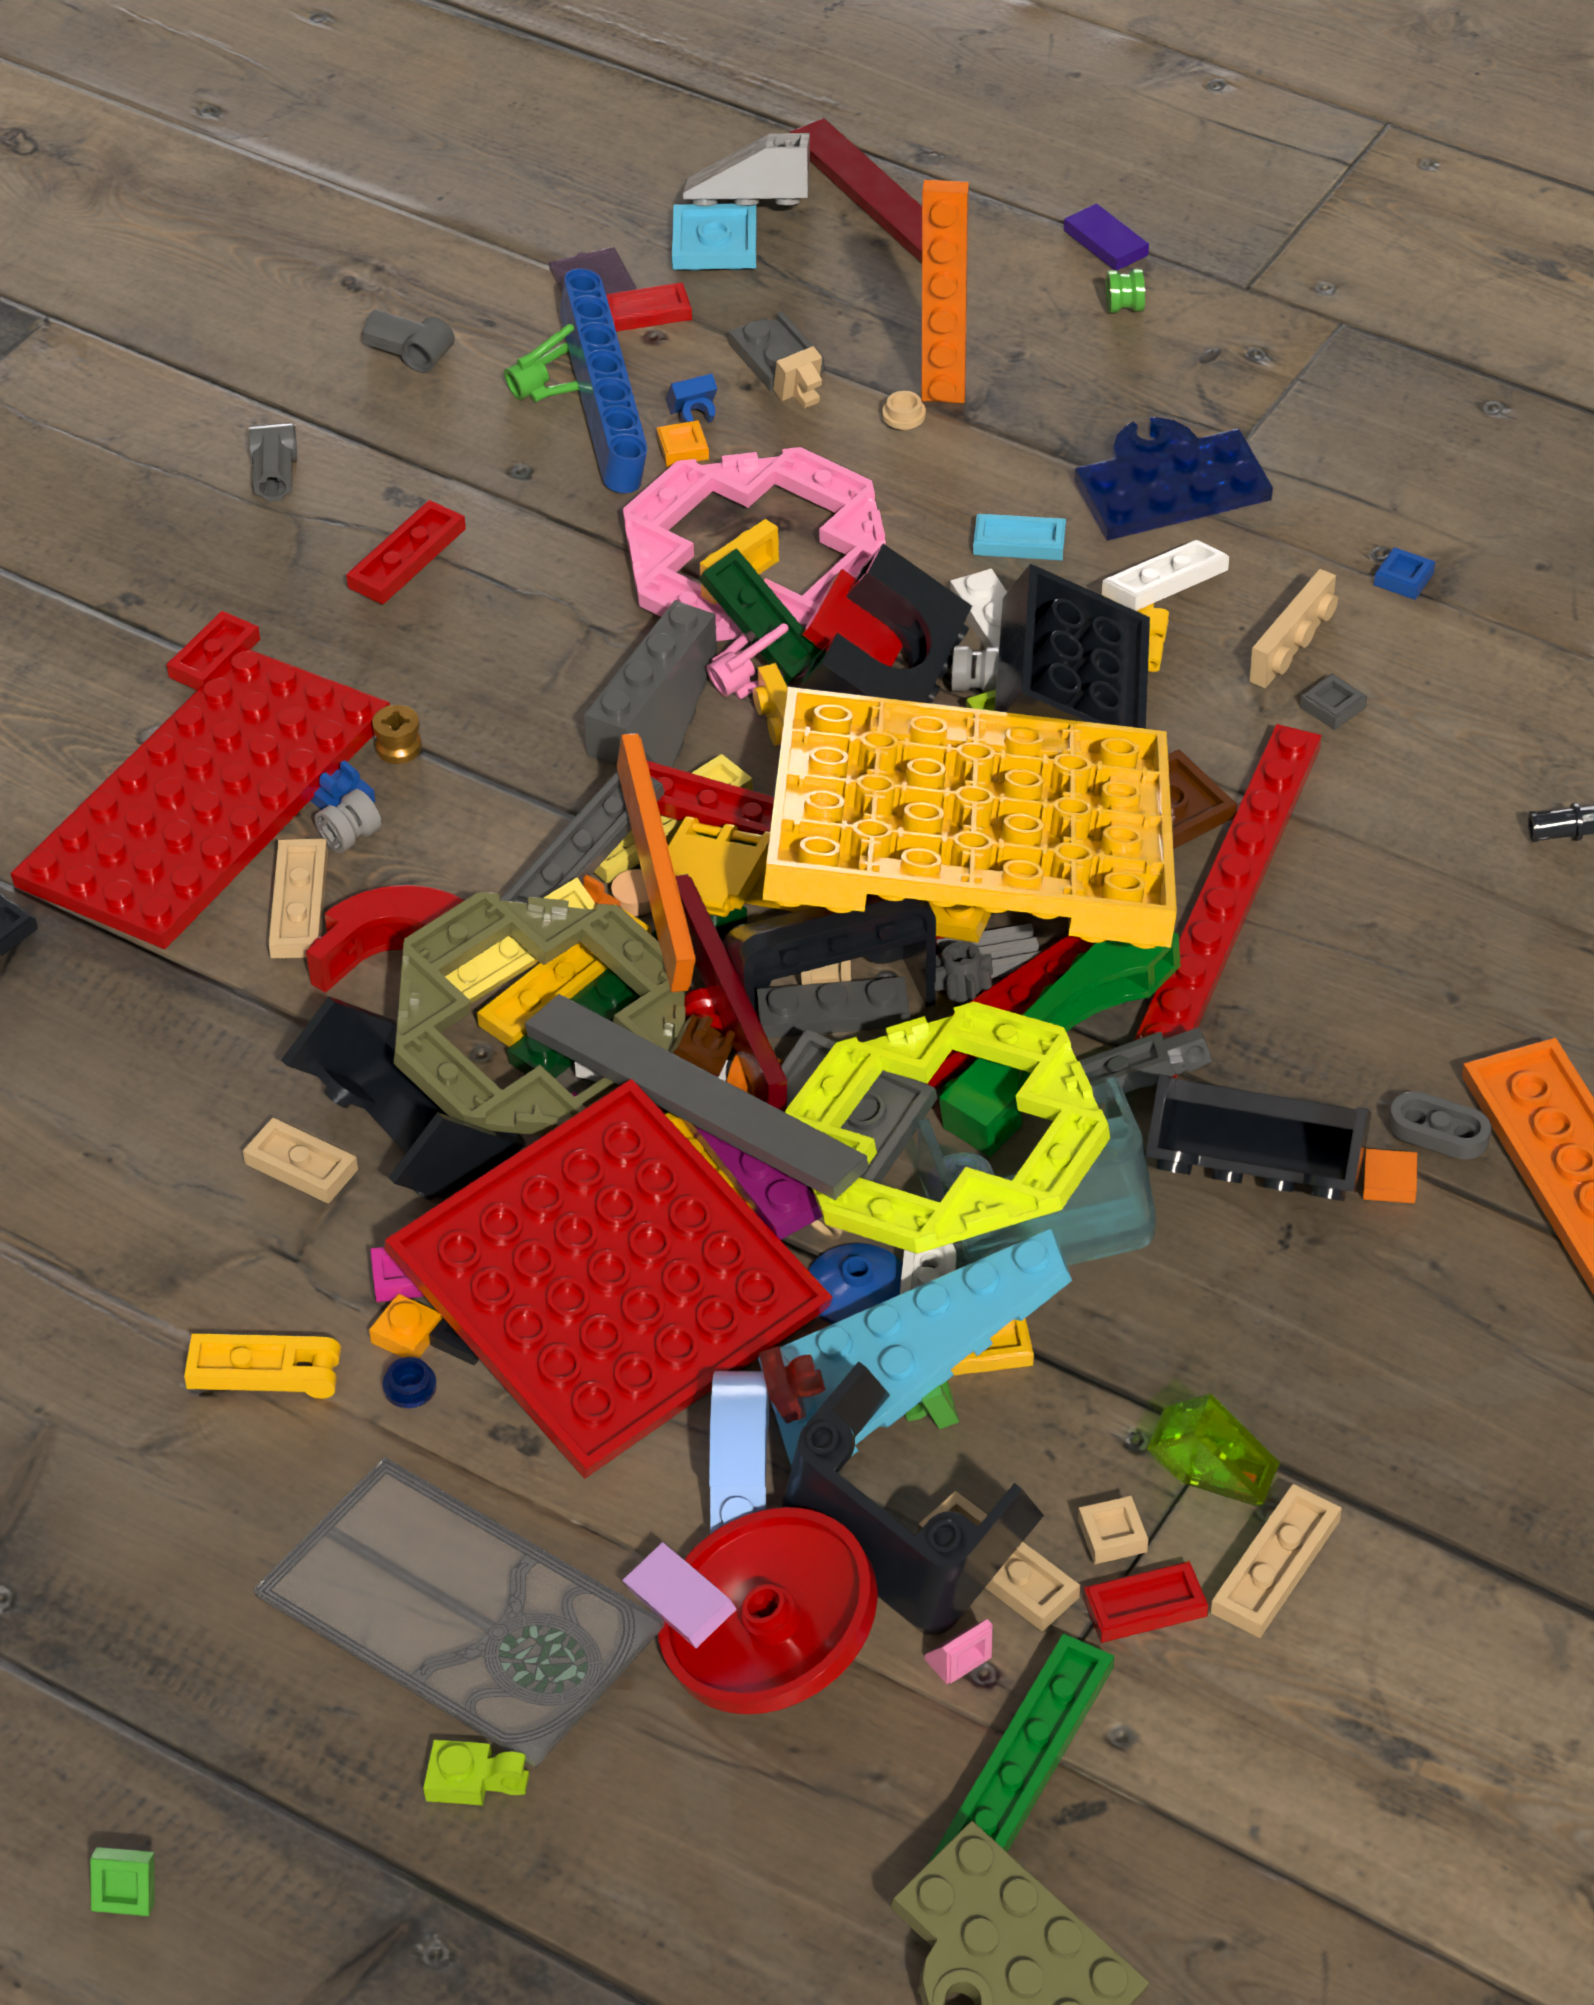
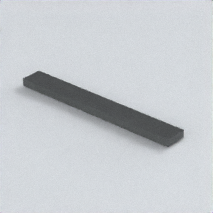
M560 994L525 1023L529 1037L620 1086L633 1079L656 1105L833 1200H836L869 1169L867 1155Z

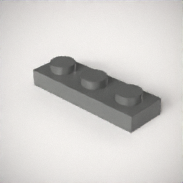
M905 977L757 989L759 1021L767 1038L802 1036L806 1029L817 1034L885 1029L910 1021Z

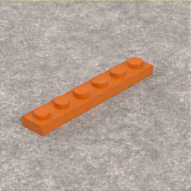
M924 180L922 401L965 403L969 182Z

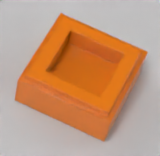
M1366 1149L1363 1200L1415 1204L1418 1152Z

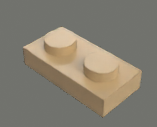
M272 1118L243 1150L246 1165L328 1204L358 1171L356 1156L275 1118Z

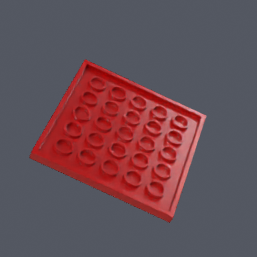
M633 1079L619 1086L386 1238L384 1247L387 1254L584 1479L710 1392L715 1371H740L823 1313L831 1305L833 1298Z

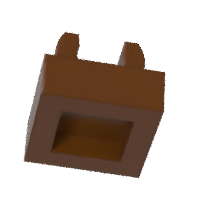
M693 1014L683 1024L671 1053L719 1077L733 1046L735 1033L730 1030L726 1035H723L711 1027L712 1017L705 1016L699 1019Z

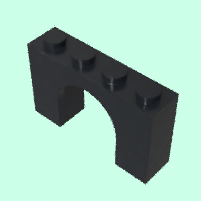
M883 543L860 568L846 597L880 620L896 634L906 651L908 669L887 666L839 633H836L814 657L800 688L931 704L940 690V686L935 683L937 678L941 679L953 663V655L950 653L951 649H954V646H958L969 630V626L965 624L972 605Z

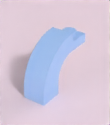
M715 1371L713 1374L709 1468L710 1534L733 1520L754 1512L766 1510L769 1371Z

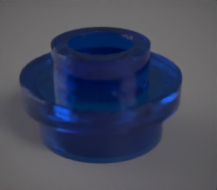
M404 1357L396 1360L390 1365L383 1378V1391L386 1399L391 1404L400 1408H416L426 1404L434 1396L437 1389L435 1373L423 1360L416 1357Z

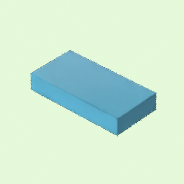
M977 514L973 555L1063 561L1066 519Z

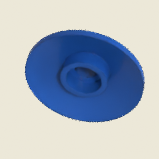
M845 1244L826 1251L809 1268V1272L833 1297L831 1305L818 1316L828 1323L834 1324L900 1295L903 1263L890 1251L871 1244Z

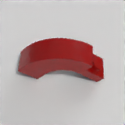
M416 885L376 888L343 900L324 913L327 933L324 936L318 937L311 944L310 948L306 950L311 985L326 993L366 958L384 951L403 950L406 937L465 900L443 890Z

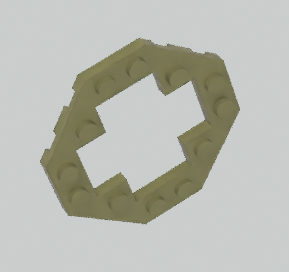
M477 892L404 939L394 1064L450 1117L491 1131L544 1136L620 1085L604 1077L574 1097L539 1065L501 1090L441 1034V1032L469 1015L471 1001L445 976L509 935L543 965L581 942L641 996V998L615 1014L613 1022L671 1052L685 1023V991H670L659 942L618 905L597 903V909L594 910L568 907V900L528 897V903L500 900V894Z

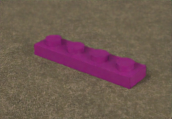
M681 1118L755 1213L780 1240L822 1218L816 1198L805 1184Z

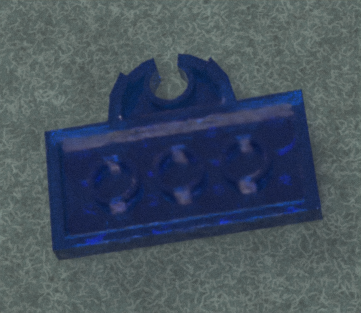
M1149 417L1148 432L1150 437L1155 439L1148 440L1137 435L1138 425L1133 421L1117 434L1111 460L1075 468L1074 481L1106 541L1272 500L1273 486L1239 428L1198 438L1190 428L1175 420Z

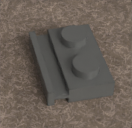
M783 312L777 313V319L768 321L766 318L728 331L730 347L770 392L773 391L776 362L813 346ZM822 356L821 372H824V357H823V356Z

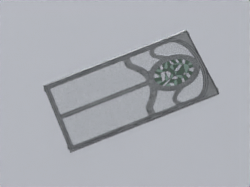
M386 1457L377 1463L253 1588L256 1597L509 1752L525 1754V1762L535 1768L665 1626L664 1619Z

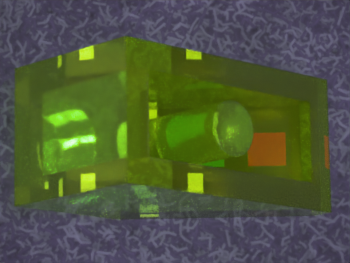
M1211 1393L1165 1407L1147 1447L1181 1483L1253 1506L1264 1503L1280 1464Z

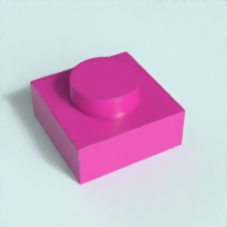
M384 1247L370 1249L376 1302L392 1301L397 1294L407 1298L424 1297L421 1291L387 1254Z

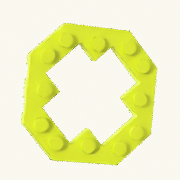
M971 1002L954 1007L953 1016L929 1023L924 1016L885 1028L887 1035L866 1042H860L857 1037L835 1043L787 1107L785 1113L867 1155L868 1165L877 1154L874 1138L842 1129V1125L883 1070L928 1084L952 1050L1030 1072L1031 1075L1016 1094L1018 1111L1051 1120L1053 1123L1012 1181L965 1167L940 1203L860 1177L836 1200L812 1188L825 1225L918 1254L1062 1210L1110 1140L1109 1125L1106 1117L1095 1101L1092 1087L1080 1061H1077L1072 1051L1071 1042L1065 1028L978 1002Z

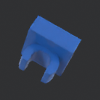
M713 374L671 383L666 396L670 414L681 412V422L694 421L691 410L699 409L704 412L707 423L712 422L716 412L713 399L717 392Z
M345 760L340 763V769L336 770L331 776L326 772L321 774L319 780L321 787L310 800L321 810L329 805L336 807L341 803L344 795L359 789L368 795L373 803L376 802L374 789L360 778L359 772Z

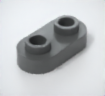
M1416 1091L1399 1095L1391 1104L1389 1127L1397 1138L1405 1142L1458 1159L1479 1157L1489 1146L1491 1134L1490 1121L1482 1112Z

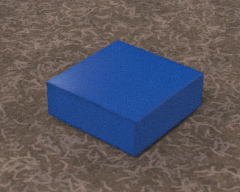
M1394 547L1375 573L1374 586L1416 600L1434 574L1435 561Z

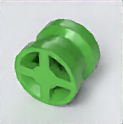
M1133 269L1129 274H1120L1116 270L1106 272V302L1109 313H1118L1122 308H1131L1134 312L1144 311L1145 284L1142 269Z

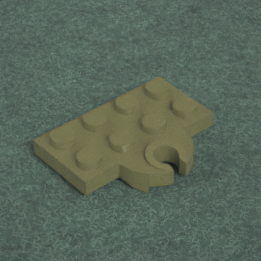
M973 1821L893 1898L890 1906L901 1919L933 1947L921 1968L917 1993L920 1994L923 2005H945V1997L952 1993H963L969 1996L975 2005H1134L1146 1992L1150 1984Z

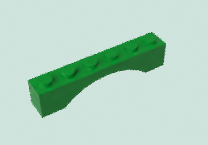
M1173 931L1171 948L1156 946L1151 949H1143L1127 942L1110 940L1095 943L1087 952L1078 954L1073 960L1070 969L1055 983L1048 984L1042 990L1038 1000L1023 1016L1064 1027L1067 1033L1075 1025L1100 1011L1125 1002L1151 997L1181 966L1179 934ZM976 1057L974 1063L958 1079L954 1078L946 1084L939 1097L943 1128L988 1157H991L1022 1126L1023 1112L1018 1111L1016 1094L1031 1073Z

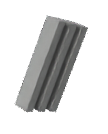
M1031 923L983 931L978 943L971 942L979 948L980 956L991 954L992 979L1010 975L1042 953L1038 951L1039 944L1037 938L1033 937L1034 930ZM951 938L936 939L937 955L943 956V950L948 945L962 940Z

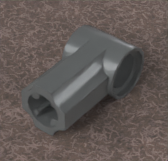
M376 309L367 317V323L363 330L364 344L401 355L404 362L411 369L421 373L430 372L455 341L452 329L437 317H428L422 323H418Z
M294 423L250 425L249 441L253 464L254 493L264 497L267 502L282 501L286 494L292 492L293 462H297Z

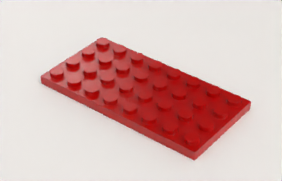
M243 648L233 656L231 661L212 680L208 681L204 687L201 686L11 872L14 887L165 950L314 797V793L321 787L319 783L321 774L326 772L331 776L336 770L340 769L341 762L344 760L348 762L373 737L372 721L374 715L379 710L390 706V702Z

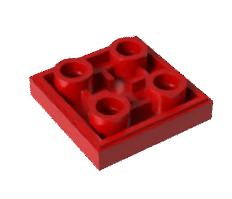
M841 569L833 578L802 635L822 650L834 635L839 633L879 662L892 667L903 646L901 641L888 626L846 597L855 578Z

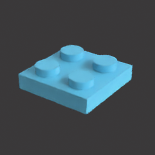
M686 204L673 206V270H740L743 268H756V205L716 204L699 206Z

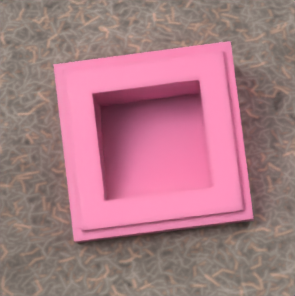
M986 1619L967 1627L924 1654L925 1661L946 1685L953 1683L991 1659L992 1623Z

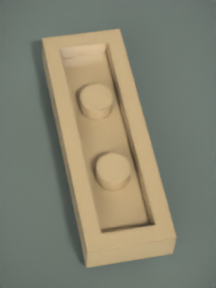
M1319 569L1252 647L1249 682L1266 689L1278 673L1282 675L1287 671L1293 655L1299 648H1305L1309 645L1314 636L1315 629L1323 620L1329 621L1338 604V597L1334 595L1336 575Z
M327 839L278 840L269 935L271 958H307L306 950L322 935L328 863Z
M1292 1484L1213 1598L1211 1614L1261 1638L1340 1522L1342 1508Z
M955 1491L918 1524V1532L929 1519L942 1512L952 1511L960 1513L977 1526L983 1522L987 1514ZM1024 1542L1020 1544L985 1587L1042 1632L1080 1598V1584Z

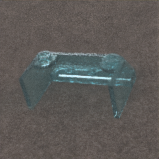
M1116 1076L1106 1078L1104 1115L1109 1125L1110 1140L1063 1209L952 1243L956 1249V1270L1048 1229L1053 1231L1067 1266L1138 1250L1152 1242L1156 1233L1157 1216L1143 1138ZM929 1119L918 1120V1175L928 1199L940 1203L965 1167L995 1176L990 1163L978 1154L961 1152L943 1156ZM1017 1174L1003 1176L1001 1178L1012 1181Z

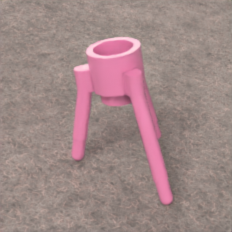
M781 624L744 651H741V649L749 640L742 634L725 651L711 659L712 663L707 665V672L713 685L721 695L728 697L735 693L736 697L741 700L751 694L753 688L758 687V680L750 682V677L755 674V668L750 659L788 631L787 624ZM808 669L801 675H799L797 678L805 676Z

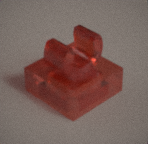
M780 1346L760 1352L759 1355L768 1395L786 1424L807 1417L802 1397L815 1396L826 1390L822 1372L820 1369H815L811 1354L796 1357L789 1362Z

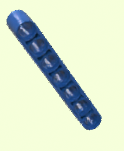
M582 268L572 269L564 277L560 318L563 328L568 324L574 326L573 332L566 336V341L602 480L609 489L615 492L632 493L638 490L642 484L647 455L645 436L602 279L594 271Z

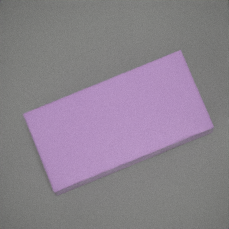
M663 1542L622 1580L631 1593L695 1648L704 1642L737 1610L725 1594Z

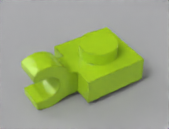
M434 1740L423 1787L426 1801L483 1806L486 1791L502 1792L509 1795L526 1794L530 1775L529 1771L524 1770L526 1755L519 1752H502L493 1758L491 1745L488 1743Z

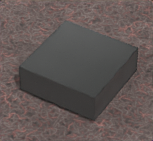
M1332 673L1301 695L1300 708L1333 730H1336L1366 708L1367 696Z

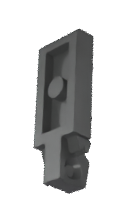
M1200 1027L1173 1037L1164 1038L1162 1032H1158L1080 1060V1063L1092 1087L1096 1103L1102 1104L1132 1090L1156 1085L1159 1074L1174 1076L1184 1071L1192 1072L1212 1060L1205 1037Z

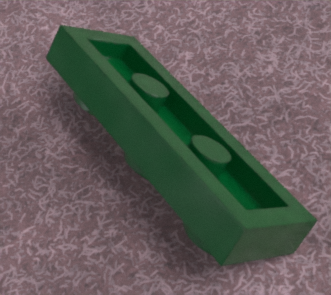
M737 548L701 574L698 580L752 644L781 624L788 625V631L759 652L769 665L776 663L786 685L809 669L814 657L821 649L817 648L813 642L802 635L805 629Z

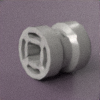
M954 646L952 691L967 692L970 688H980L986 693L995 690L999 648L987 647L980 652L972 651L969 646ZM973 661H976L975 678H972Z
M359 789L344 795L341 803L336 807L329 805L317 812L314 817L317 830L322 839H327L328 847L339 854L353 847L356 838L360 836L368 837L380 830L382 826L381 817L375 804L368 795Z

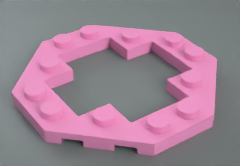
M801 447L782 449V455L777 457L758 459L757 452L721 456L722 463L700 465L696 462V459L676 461L623 508L624 527L639 606L662 617L674 600L714 613L716 619V641L737 639L743 632L718 603L713 605L701 597L700 584L676 573L694 557V543L669 531L712 491L749 508L775 484L836 513L819 529L820 543L846 556L805 594L801 596L767 578L764 579L765 583L804 629L836 574L843 569L856 578L864 563L883 543L886 545L885 532L880 511L877 510L872 480Z

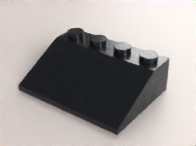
M1030 563L1002 600L995 711L1146 729L1150 617Z

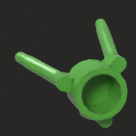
M572 324L566 325L532 352L517 359L516 364L504 370L506 384L516 399L522 400L530 396L536 403L549 396L579 390L577 381L549 387L544 386V383L549 381L545 365L567 353L569 348L567 342L550 352L548 351L573 332L574 326Z

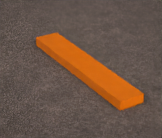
M639 734L621 735L617 771L670 991H688V988L691 986L696 958L642 740Z

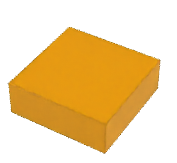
M699 420L656 428L657 441L666 467L672 466L676 461L696 459V462L709 460V447Z

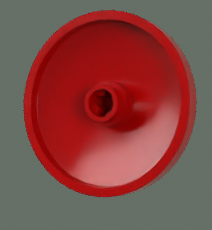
M772 1508L745 1515L720 1527L701 1541L685 1557L684 1560L725 1594L737 1609L697 1648L693 1647L658 1616V1622L664 1625L663 1629L658 1633L662 1655L672 1673L690 1695L703 1704L720 1711L734 1714H762L791 1707L812 1697L830 1685L846 1670L862 1649L872 1628L878 1602V1588L876 1576L868 1556L855 1536L844 1525L823 1513L809 1509Z

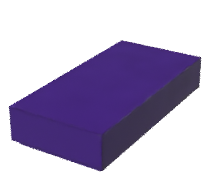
M1097 203L1064 218V231L1116 271L1149 254V243Z

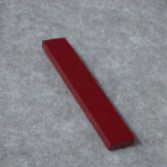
M825 118L790 131V133H810V162L922 263V206Z
M688 874L675 876L696 958L695 965L726 1032L731 1030L735 1033L732 1045L758 1099L785 1112L788 1080L692 877H689Z

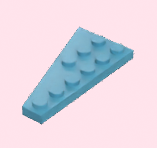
M1048 1229L759 1356L758 1360L761 1370L769 1371V1396L791 1467L802 1429L858 1361L870 1370L890 1396L855 1437V1445L876 1428H888L921 1402L924 1396L954 1375L951 1369L972 1352L976 1356L980 1355L993 1344L990 1338L1012 1320H1024L1069 1284L1072 1278L1053 1231ZM856 1446L852 1456L859 1451Z

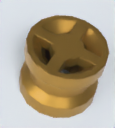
M392 705L379 710L374 715L372 725L374 735L376 736L375 748L381 760L391 764H402L414 760L420 754L422 741L418 733L420 728L419 718L412 708L404 705Z

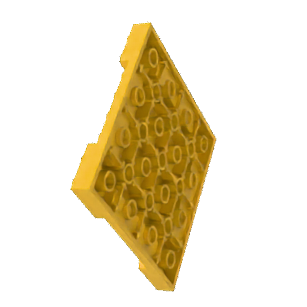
M788 687L762 900L774 901L778 905L785 907H797L801 904L825 907L829 911L836 913H848L852 910L865 912L867 894L878 895L889 901H901L905 898L924 900L940 907H952L959 904L980 907L991 913H1003L1010 910L1031 913L1042 919H1053L1058 916L1069 917V936L1080 937L1087 942L1101 943L1110 940L1127 942L1143 949H1151L1156 946L1171 948L1177 906L1167 731Z

